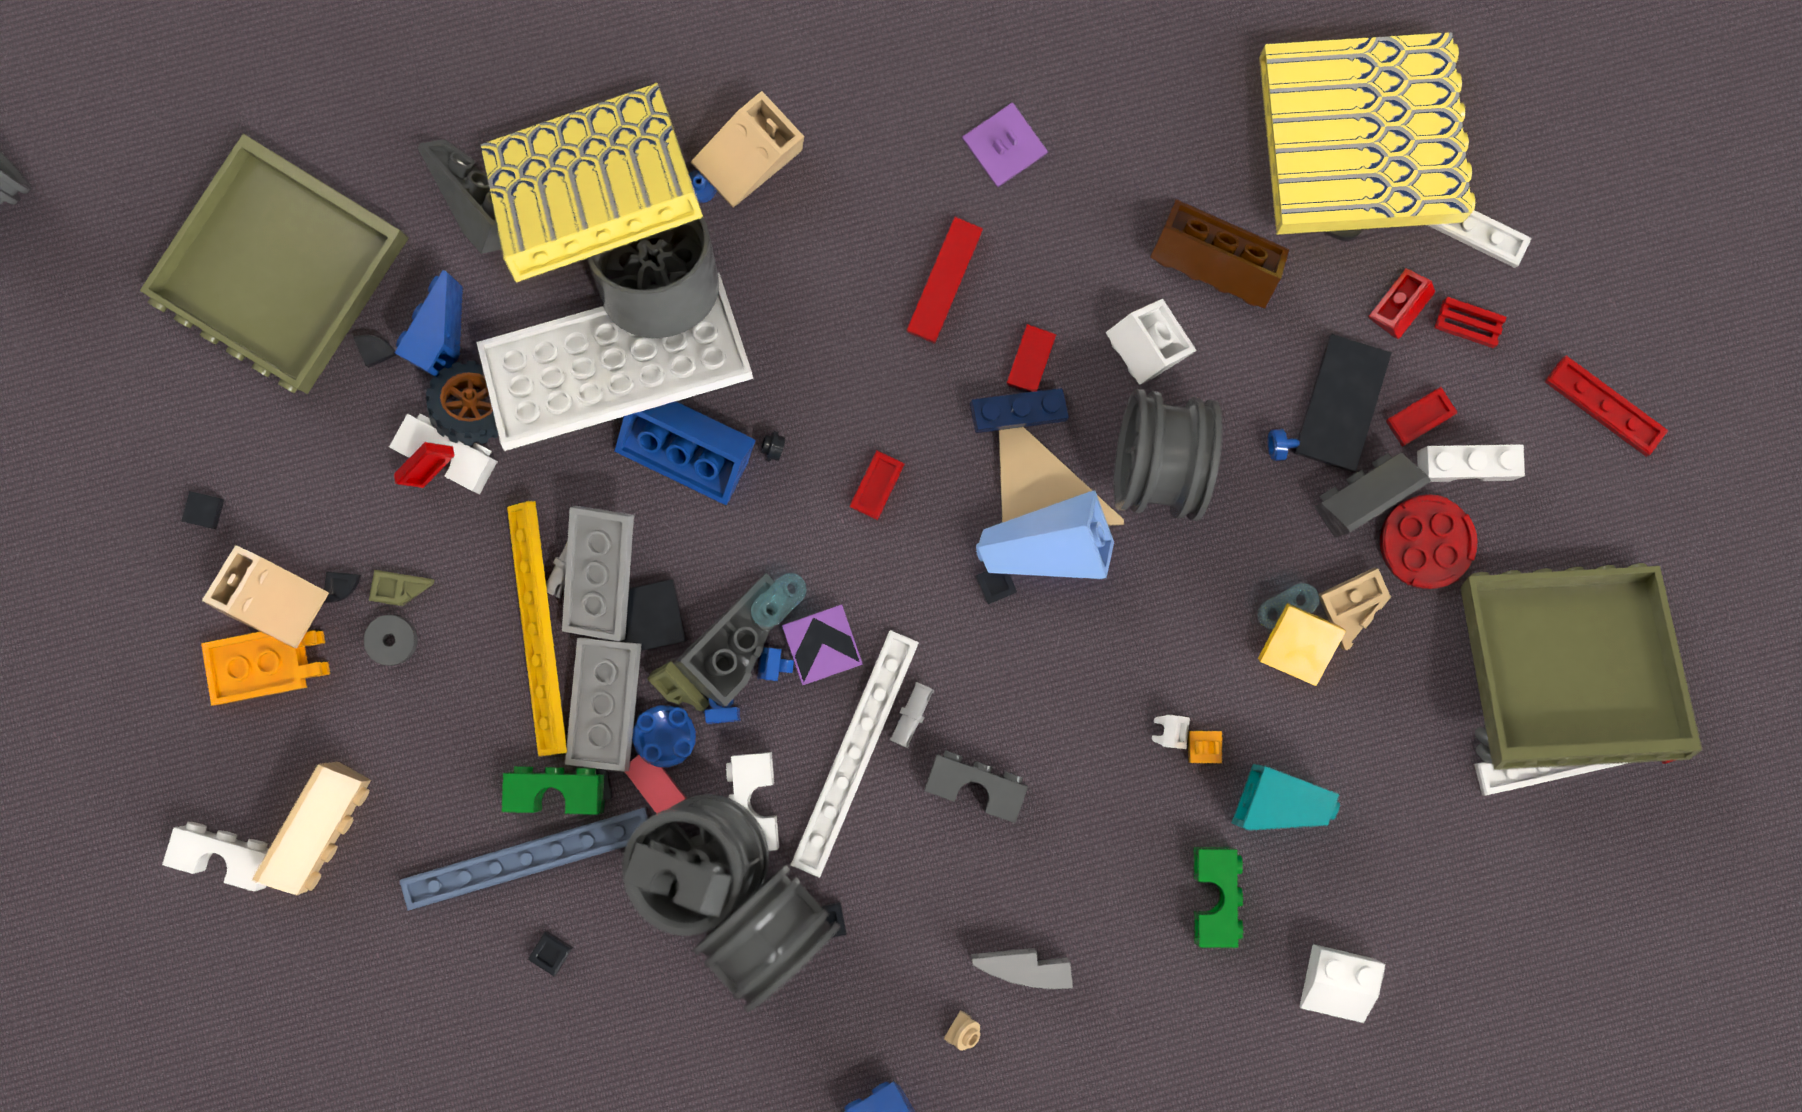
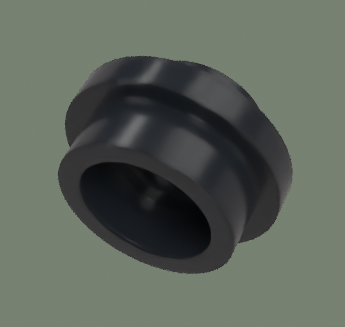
M773 431L771 436L765 435L760 453L765 454V461L770 462L771 459L779 461L785 437L780 436L777 431Z

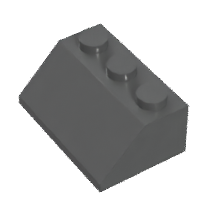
M1387 453L1372 462L1375 468L1365 474L1363 470H1360L1347 478L1346 481L1349 485L1343 489L1338 490L1335 486L1320 495L1322 502L1314 507L1336 538L1352 532L1431 481L1430 478L1402 453L1393 457Z

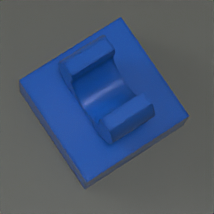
M763 647L759 659L757 679L778 681L779 672L793 673L794 660L781 659L782 649Z
M709 698V704L713 709L705 710L706 723L716 724L741 721L740 708L732 707L734 698L726 707L719 706Z

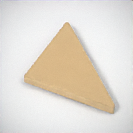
M1024 427L999 430L1002 523L1092 491ZM1097 495L1108 526L1124 525V519Z

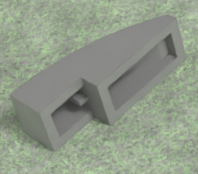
M1035 948L971 954L973 966L1008 982L1046 989L1073 988L1071 964L1068 958L1037 960Z

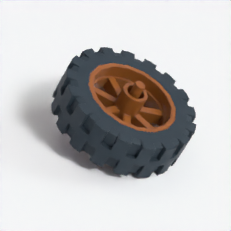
M467 361V364L453 363L452 367L448 369L446 367L442 368L439 371V375L431 379L430 389L427 388L426 404L430 423L433 427L436 426L437 432L442 437L446 435L449 437V441L453 443L460 441L464 442V445H473V442L484 444L488 442L489 438L493 437L495 439L499 436L491 403L481 401L489 396L482 365L476 364V361ZM473 388H479L482 391L477 393ZM451 394L459 399V401L446 403ZM462 408L458 416L449 411ZM479 409L486 410L489 412L480 416Z

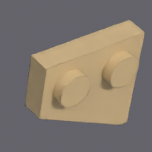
M1372 568L1318 594L1329 621L1346 630L1339 643L1343 650H1348L1352 647V641L1363 628H1367L1374 619V614L1382 609L1391 598L1378 568Z

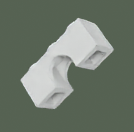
M407 414L389 446L409 458L424 442L453 446L455 456L451 459V464L445 477L478 494L481 493L498 462L489 457L492 451L477 443H474L471 448L460 441L458 443L449 441V437L446 435L442 437L437 432V429L431 425L429 418L422 414H419L417 419Z
M1523 445L1427 446L1417 451L1418 467L1428 475L1431 480L1430 482H1450L1457 479L1478 478L1481 481H1512L1525 476Z
M772 752L731 756V762L726 763L728 782H733L734 794L729 795V798L744 806L755 817L766 837L768 850H777L779 848L777 815L761 816L753 810L750 803L752 792L757 787L774 784Z
M187 822V825L173 828L162 865L194 874L205 871L209 858L213 853H217L224 858L227 864L224 883L251 891L266 888V885L252 880L269 850L266 842L248 839V842L236 839L237 834L221 830L217 834L206 831V825L196 822Z

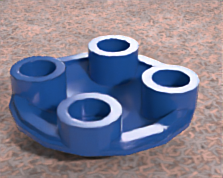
M658 705L650 708L638 717L633 728V743L637 753L645 762L656 767H672L682 763L691 754L695 745L696 731L687 712L680 707Z

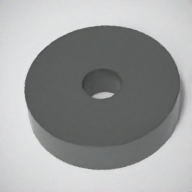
M384 615L378 617L369 624L364 634V647L367 654L372 660L382 665L394 666L406 662L414 654L417 647L418 639L414 626L407 619L400 616ZM392 634L395 637V643L389 646L386 639Z

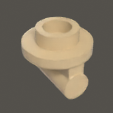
M960 1010L944 1039L961 1051L972 1048L979 1041L980 1025L970 1015Z

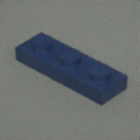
M1063 388L972 399L970 402L975 433L1066 422L1069 418Z

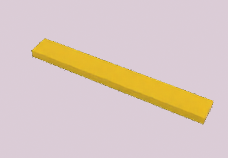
M526 501L508 506L507 511L538 756L567 753L536 501Z

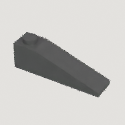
M445 139L419 143L418 150L463 234L481 254L501 250L502 246L487 174L474 166L475 162L471 157Z
M765 573L694 641L673 664L699 692L719 705L726 707L747 685L751 677L750 673L757 658L760 657L763 651V645L770 630L773 629L788 595Z

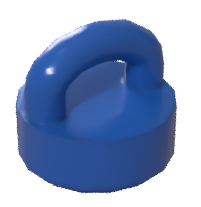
M1274 429L1268 434V451L1273 461L1286 460L1288 449L1298 447L1300 444L1298 439H1287L1284 429Z

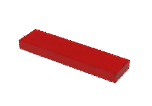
M954 217L909 323L907 333L936 344L981 237L983 228Z
M1567 355L1562 357L1544 381L1644 456H1650L1669 431Z

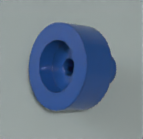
M698 170L690 172V180L698 203L711 200L716 193V189Z

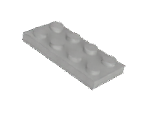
M576 505L570 507L562 621L563 632L619 642L625 639L634 515Z
M577 638L565 765L623 772L629 771L641 644Z

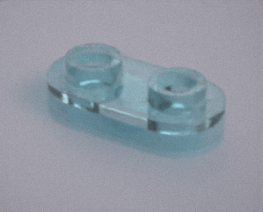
M787 573L779 577L754 601L751 608L753 620L762 627H772L780 623L804 599L807 591L805 581L794 573ZM789 583L795 586V594H791L788 591L787 586ZM767 605H771L774 608L773 615H769L766 612Z
M1301 583L1264 601L1257 613L1260 624L1268 630H1273L1287 603L1309 613L1314 612L1319 605L1317 590L1309 584ZM1298 594L1304 595L1306 599L1303 606L1298 605L1296 602ZM1270 609H1275L1278 612V618L1275 621L1271 620L1268 616Z

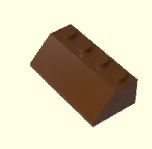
M1176 199L1150 258L1156 260L1164 267H1172L1185 273L1186 276L1193 280H1201L1208 283L1222 293L1235 295L1249 305L1265 309L1281 280L1289 249Z

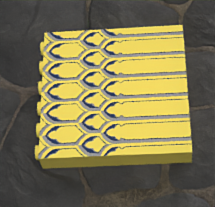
M1452 32L1265 44L1259 58L1276 234L1463 223L1475 209V195L1473 192L1470 193L1469 181L1472 177V167L1466 159L1469 140L1467 133L1463 132L1462 122L1465 118L1464 103H1460L1459 97L1462 78L1461 74L1457 73L1456 70L1458 46L1453 44Z
M658 83L481 144L504 259L516 282L703 217Z

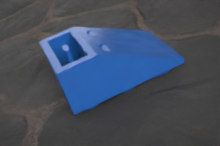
M444 270L440 276L434 277L428 288L429 295L424 303H420L414 310L412 315L413 322L409 329L403 331L399 336L395 354L435 377L439 375V371L442 368L446 367L448 369L452 367V364L456 363L460 356L463 286Z

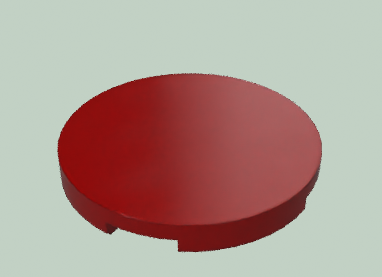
M1431 494L1420 495L1403 501L1389 513L1381 529L1380 549L1388 569L1400 581L1415 588L1436 589L1456 582L1468 570L1476 556L1477 534L1470 516L1458 505L1448 500V498Z

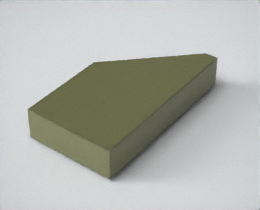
M374 570L369 601L404 606L434 584V579Z
M671 661L652 671L647 677L650 683L669 702L676 704L685 702L693 705L698 711H704L709 705V701Z

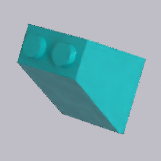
M1253 764L1231 823L1247 830L1328 825L1330 819L1334 820L1338 814L1340 802L1337 799L1339 794L1269 767Z

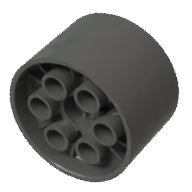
M704 217L587 257L607 315L621 329L637 336L665 338L681 334L696 326L708 315L718 296L719 276L709 230ZM674 242L679 243L676 246V248L673 249ZM608 276H610V277H620V278L611 279V280L607 279Z

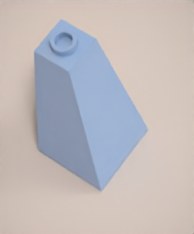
M1090 491L983 529L980 541L976 545L978 559L984 562L988 573L1103 579L1107 578L1114 540L1096 491Z

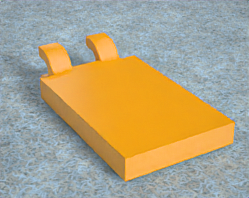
M262 632L201 643L211 706L307 688L306 678L329 675V662L308 664L305 650L306 646L324 644V632H306L297 649Z

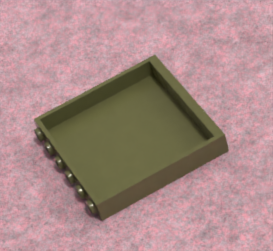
M242 134L140 291L150 297L147 303L162 312H165L168 308L176 313L173 319L189 329H191L193 324L202 329L199 335L215 345L219 341L228 346L226 352L241 361L245 357L254 362L252 368L266 377H269L272 373L281 378L278 384L294 394L297 389L308 394L409 238L393 225L255 140Z
M1638 563L1628 568H1616L1614 565H1605L1593 570H1584L1583 567H1572L1565 571L1552 572V569L1544 568L1533 573H1521L1519 570H1510L1500 575L1477 572L1468 576L1460 589L1493 770L1689 760L1702 751L1660 566L1647 567V564Z

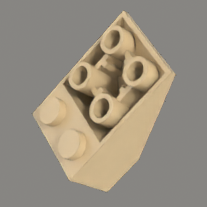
M761 91L732 116L691 163L730 206L734 208L802 151L804 135Z
M235 545L202 601L217 611L297 649L329 593L274 563Z

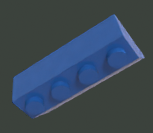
M675 401L624 416L614 452L727 505L749 462L756 440Z

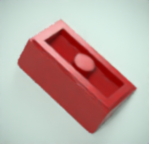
M1406 268L1371 312L1369 319L1393 337L1400 339L1434 295L1435 289L1432 280Z

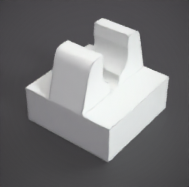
M1174 715L1156 717L1154 723L1164 726V734L1162 736L1152 735V740L1163 747L1186 749L1190 718Z

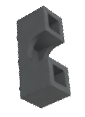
M947 750L944 751L943 756L936 754L924 788L925 792L955 802L958 791L964 784L969 782L980 783L986 788L988 793L984 812L1016 823L1028 789L1027 785L1022 784L1023 777L1006 771L1003 777L991 773L992 766L975 761L973 766L962 763L963 756Z
M651 840L650 846L636 843L623 880L624 882L648 892L668 895L671 884L677 877L678 891L674 900L675 903L700 913L720 915L732 876L720 872L722 866L706 860H702V863L698 864L694 862L695 855L676 850L675 854L670 853L669 845Z

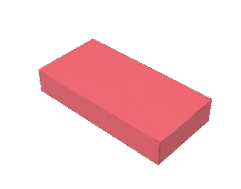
M640 755L630 761L629 771L625 773L656 814L687 799L663 767H656L645 762Z

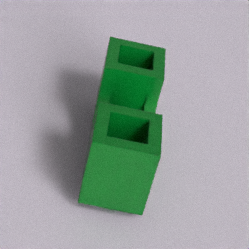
M514 766V772L503 773L502 812L535 813L542 811L544 793L549 788H555L565 798V814L597 815L604 813V774H596V768H577L576 774L564 773L565 767H545V773L533 772V766Z
M1194 847V879L1198 882L1214 883L1219 890V900L1215 907L1207 911H1194V943L1199 948H1238V939H1243V922L1241 919H1238V907L1243 905L1242 887H1238V874H1242L1243 861L1242 856L1237 855V849L1233 847Z

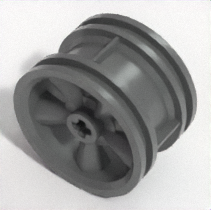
M715 794L692 796L650 817L634 831L624 851L622 863L623 880L636 843L650 846L651 840L669 845L670 850H680L695 855L694 862L698 864L702 863L701 859L722 866L721 873H724L726 868L730 869L732 879L719 916L700 913L675 903L674 900L678 891L677 877L672 882L668 895L648 892L624 882L631 903L647 922L664 932L681 936H691L707 932L739 910L762 888L769 867L768 844L758 821L738 802ZM675 821L690 822L700 826L701 835H696L690 839L687 833Z
M786 865L767 879L762 888L739 910L718 924L692 950L696 956L702 952L707 957L703 964L713 971L729 989L735 1000H739L742 997L746 1001L743 1009L747 1013L758 1007L785 984L840 928L836 921L831 924L826 921L829 913L822 909L800 884V880L797 877L790 880L785 875L790 870Z

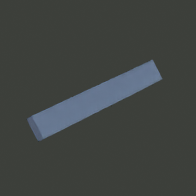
M640 808L403 878L399 881L407 910L423 907L626 847L634 831L644 821L649 819L647 808Z

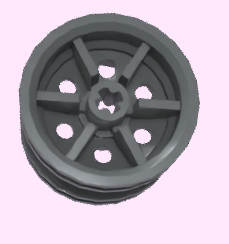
M1143 389L1133 390L1125 408L1116 450L1113 494L1117 510L1125 511L1130 506L1133 512L1141 513L1145 510L1148 503L1170 506V511L1174 518L1182 519L1187 515V518L1191 521L1201 520L1213 494L1220 462L1222 413L1218 401L1208 399L1203 402L1201 398L1192 397L1185 407L1163 404L1162 395L1157 391H1151L1146 396Z

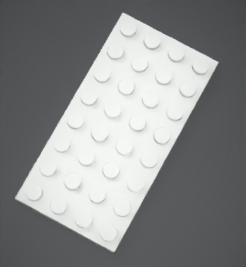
M718 273L719 292L711 311L696 326L675 336L646 338L631 334L617 326L609 318L602 306L476 342L500 442L504 451L753 379L720 273Z

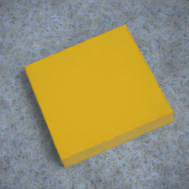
M1287 603L1258 659L1266 665L1317 686L1346 630L1341 626Z

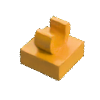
M1188 731V763H1222V731Z

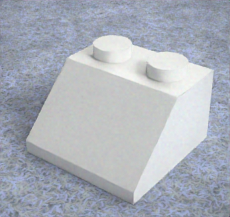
M1163 299L1130 313L1105 332L1111 340L1113 348L1120 354L1128 366L1129 373L1137 380L1139 385L1158 376L1197 351Z
M1313 944L1300 1008L1364 1023L1379 997L1385 964L1374 958Z

